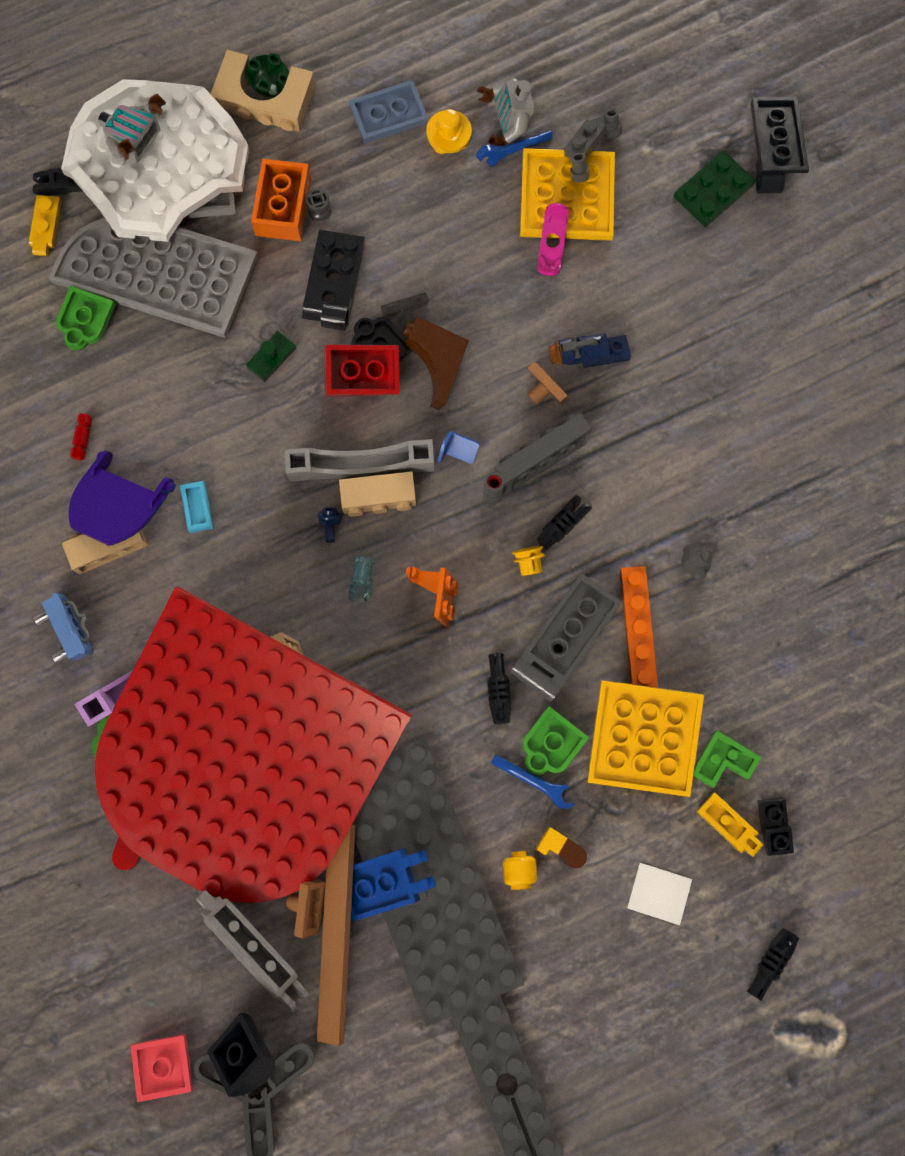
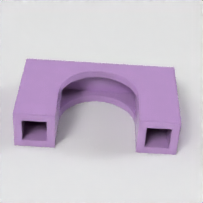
M132 671L74 704L88 727L113 713L112 711Z

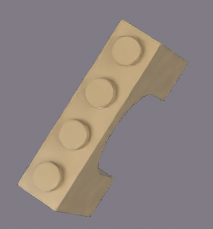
M226 50L211 91L212 97L228 114L238 116L244 120L258 121L264 125L278 126L286 131L300 132L316 87L314 73L292 66L286 84L279 95L269 100H255L244 93L248 82L245 71L249 56Z

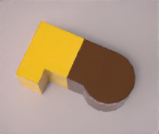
M551 827L547 828L536 847V850L543 855H546L549 850L562 857L564 863L571 868H580L587 860L586 851L581 846Z

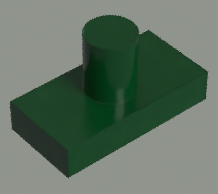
M277 331L268 341L261 344V349L247 362L246 366L262 381L266 382L296 350V346Z

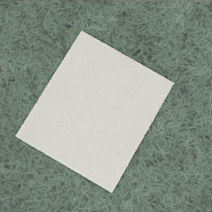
M640 863L627 908L680 925L692 879Z

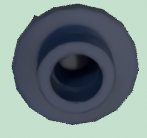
M327 507L323 508V511L318 512L319 524L325 525V540L327 543L335 542L334 525L341 523L342 514L337 512L336 508Z

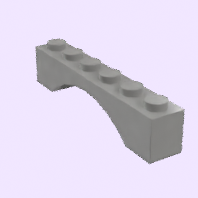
M432 439L413 440L388 447L360 451H330L313 448L286 449V475L289 481L293 482L376 476L411 471L412 473L435 471Z

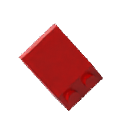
M325 345V397L399 395V345Z

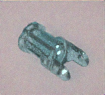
M355 556L353 558L355 569L354 576L350 579L349 599L353 601L356 589L364 586V600L369 601L373 582L371 580L372 565L375 564L376 560L369 557Z

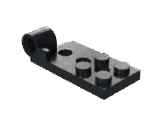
M752 97L750 105L758 156L756 162L757 194L782 193L785 185V174L809 172L798 97ZM772 116H777L780 120H775ZM775 134H780L783 139L775 137ZM777 153H784L787 157H780Z
M319 229L303 303L302 319L320 321L323 328L346 331L365 245L364 236ZM336 252L344 254L341 260L332 259V255ZM332 273H336L340 276V278L335 282H331L327 279V277ZM328 294L336 297L332 303H325L323 298Z

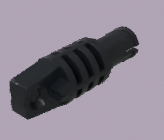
M496 653V656L489 654L490 677H488L487 686L493 723L496 725L508 724L511 717V692L509 678L505 675L504 654Z
M785 928L781 929L770 943L768 950L765 951L761 962L758 963L757 970L759 972L749 989H747L748 993L760 1001L763 1000L773 980L775 982L779 980L781 973L784 971L783 969L788 964L787 962L792 958L799 937Z

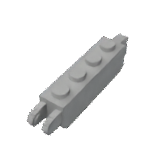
M206 890L197 897L196 901L204 909L201 912V915L204 917L203 922L274 999L278 998L290 1012H294L297 1006L284 991L290 986L300 998L306 1000L309 996V993L297 980L298 975L228 899L225 898L223 900L220 896L214 899Z

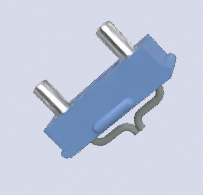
M53 593L52 597L42 602L45 611L34 617V621L39 625L49 619L62 644L63 649L52 655L54 662H59L66 657L69 660H79L86 655H92L93 650L88 642L90 635L85 626V621L88 619L86 614H80L74 602L68 601L65 595ZM77 617L83 618V619L81 620V625H80V623H79Z

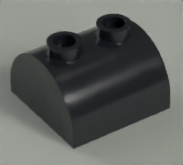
M240 1013L207 1051L228 1097L245 1095L255 1090L271 1076L275 1068V1062L252 1017L246 1013Z

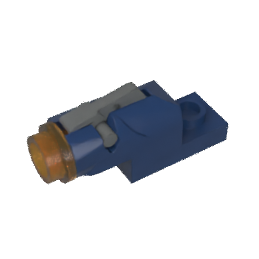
M606 333L561 339L549 345L551 364L557 363L558 366L582 363L583 368L629 361L631 358L626 335L607 338Z

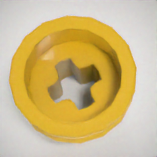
M533 546L512 551V554L515 555L513 562H519L521 576L543 572L540 559L545 556L541 551L543 546Z

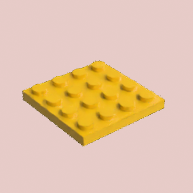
M523 148L520 237L541 238L546 207L553 203H559L569 209L565 239L612 241L614 236L615 152L592 151L586 159L590 177L584 182L577 183L571 179L570 168L572 166L569 157H565L564 150ZM549 234L547 238H559L556 234Z
M601 680L587 782L690 797L704 695Z

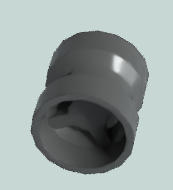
M322 189L311 190L306 196L309 215L315 221H324L331 214L329 196Z

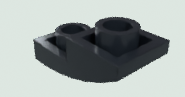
M781 797L757 800L767 855L794 853L792 828L788 825L786 799Z

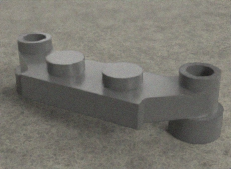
M609 109L604 113V116L591 121L585 120L564 148L565 157L570 159L572 166L570 168L571 179L574 182L581 183L590 177L586 159L604 136L614 139L622 134V124L619 121L616 109Z

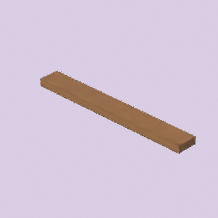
M351 825L338 851L326 867L317 1042L338 1046L344 1044L355 825Z

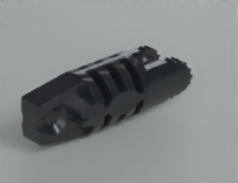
M575 495L542 529L543 532L537 538L540 546L548 550L556 542L559 543L591 511L592 506L585 503L573 513L581 503V498Z

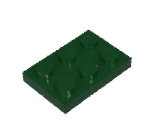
M723 150L674 193L673 197L706 228L752 188L756 180Z

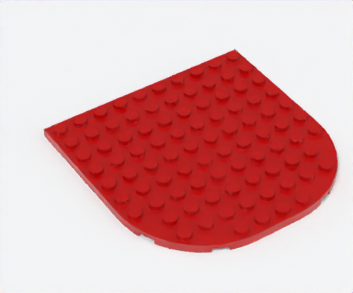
M175 587L100 736L95 758V781L98 797L105 816L120 839L132 851L152 865L202 892L206 890L211 896H220L223 900L226 898L229 901L243 903L276 900L300 890V883L313 881L329 865L412 715L186 590Z

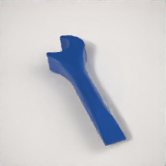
M552 131L504 146L484 145L477 151L476 157L480 162L483 158L488 157L486 162L490 167H493L498 161L509 154L551 140Z
M497 755L491 761L492 765L541 790L553 801L555 806L567 809L575 805V803L568 804L563 801L562 793L565 789L569 788L567 785H557L544 781Z

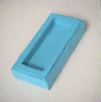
M199 481L180 485L188 532L195 533L214 529L206 483Z

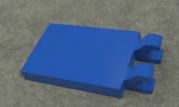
M403 848L353 865L350 922L420 901L418 893L436 887L433 876L415 882L410 866L428 861L425 850L407 856Z

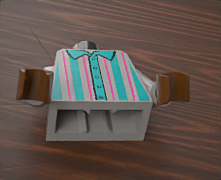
M512 78L493 85L492 89L480 86L477 89V92L484 94L482 98L478 99L480 101L490 103L494 95L496 96L494 100L503 137L499 138L492 135L488 139V143L494 146H504L506 142L511 143L515 139L525 136L534 112V104L530 92L531 84L528 81H519L516 78Z
M159 94L153 95L149 99L148 104L144 106L128 107L119 105L112 115L106 112L100 113L98 124L103 127L106 145L115 158L124 157L126 160L129 158L137 164L161 130L155 114H162L163 109L161 106L166 105V102Z

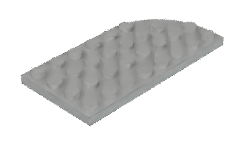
M104 217L86 225L67 241L60 251L48 279L53 284L69 288L71 285L112 300L116 304L226 338L259 255L257 251L181 227L176 228L168 242L150 240L147 236H136V239L118 237Z

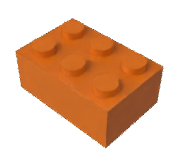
M262 159L251 218L255 236L292 241L302 240L307 210L306 196L310 192L312 181L309 164Z

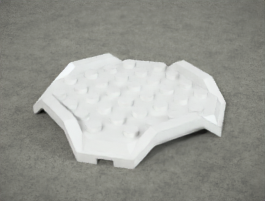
M122 79L84 103L70 127L61 169L63 174L72 178L97 206L118 237L136 239V236H147L150 240L168 242L184 217L220 193L243 192L249 146L232 117L204 87ZM159 94L166 102V105L161 106L163 109L162 114H155L161 130L137 164L129 158L127 160L124 157L115 158L106 145L103 127L98 124L100 113L106 112L112 115L119 105L128 107L144 106L148 104L149 99L153 95Z

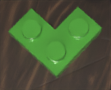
M716 730L694 766L693 777L714 788L725 768H728L744 779L749 780L762 757Z

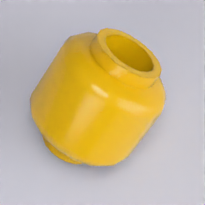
M526 851L511 852V857L503 860L504 883L511 886V890L531 889V884L537 882L536 859L532 856H527Z

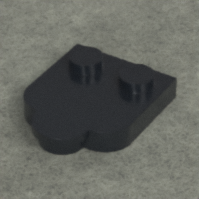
M378 317L374 320L362 318L354 326L355 335L352 338V345H399V361L413 351L403 345L405 336L386 317Z

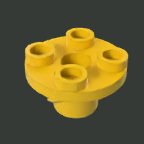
M452 109L440 111L433 115L427 124V139L438 154L459 152L466 149L470 144L472 136L471 123L461 112Z

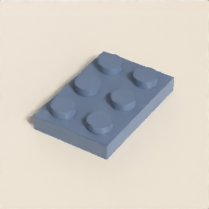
M413 80L349 100L350 109L364 144L428 123V116Z

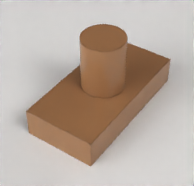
M535 361L528 367L531 374L540 382L527 394L537 405L549 393L562 406L570 400L568 395Z
M315 879L300 883L299 896L291 894L287 898L286 908L297 912L294 936L303 939L320 933L326 881Z

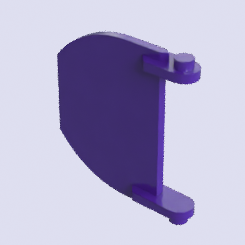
M104 450L97 454V459L76 486L70 500L68 514L70 527L73 530L107 546H111L129 539L142 530L154 517L168 494L175 490L176 484L173 479L165 477L153 492L106 471V469L110 465L113 455L111 452Z

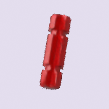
M80 413L77 417L76 423L78 425L75 426L72 441L74 447L71 448L70 457L74 460L82 461L85 458L86 451H84V448H87L90 433L88 427H91L92 417L88 414Z

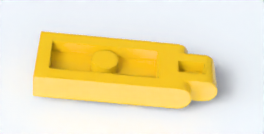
M36 195L29 236V245L32 246L33 255L49 256L50 248L55 247L62 207L60 197Z
M715 792L696 811L740 853L746 851L754 857L763 846L756 838L759 833Z

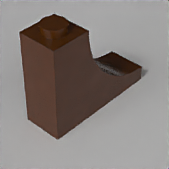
M417 316L412 323L408 321L405 326L403 335L406 337L403 345L412 349L427 366L433 386L430 407L439 410L446 404L469 340Z

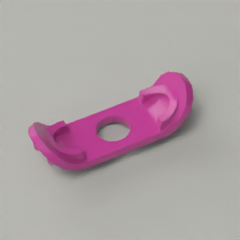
M553 203L548 205L545 210L537 265L538 271L543 275L555 276L560 273L569 209L563 204ZM549 234H556L559 237L560 242L557 247L551 248L546 244V238Z

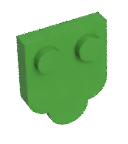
M70 285L56 319L57 328L65 334V344L70 349L79 351L84 349L88 343L95 344L103 338L116 303Z
M548 706L523 740V748L527 753L525 765L535 775H541L547 771L560 773L567 768L589 737Z

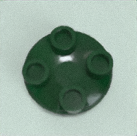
M270 53L269 55L261 54L249 59L245 74L249 85L256 92L264 96L276 97L281 93L286 84L289 70L278 54Z

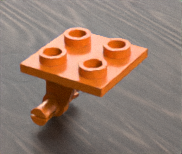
M409 566L406 569L408 579L412 583L437 594L434 618L444 627H449L450 620L453 621L455 616V606H452L453 596H457L458 582L455 581L456 579L444 567L440 568V572L421 571L418 568Z

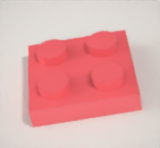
M186 1034L131 1045L137 1102L188 1093L193 1090Z

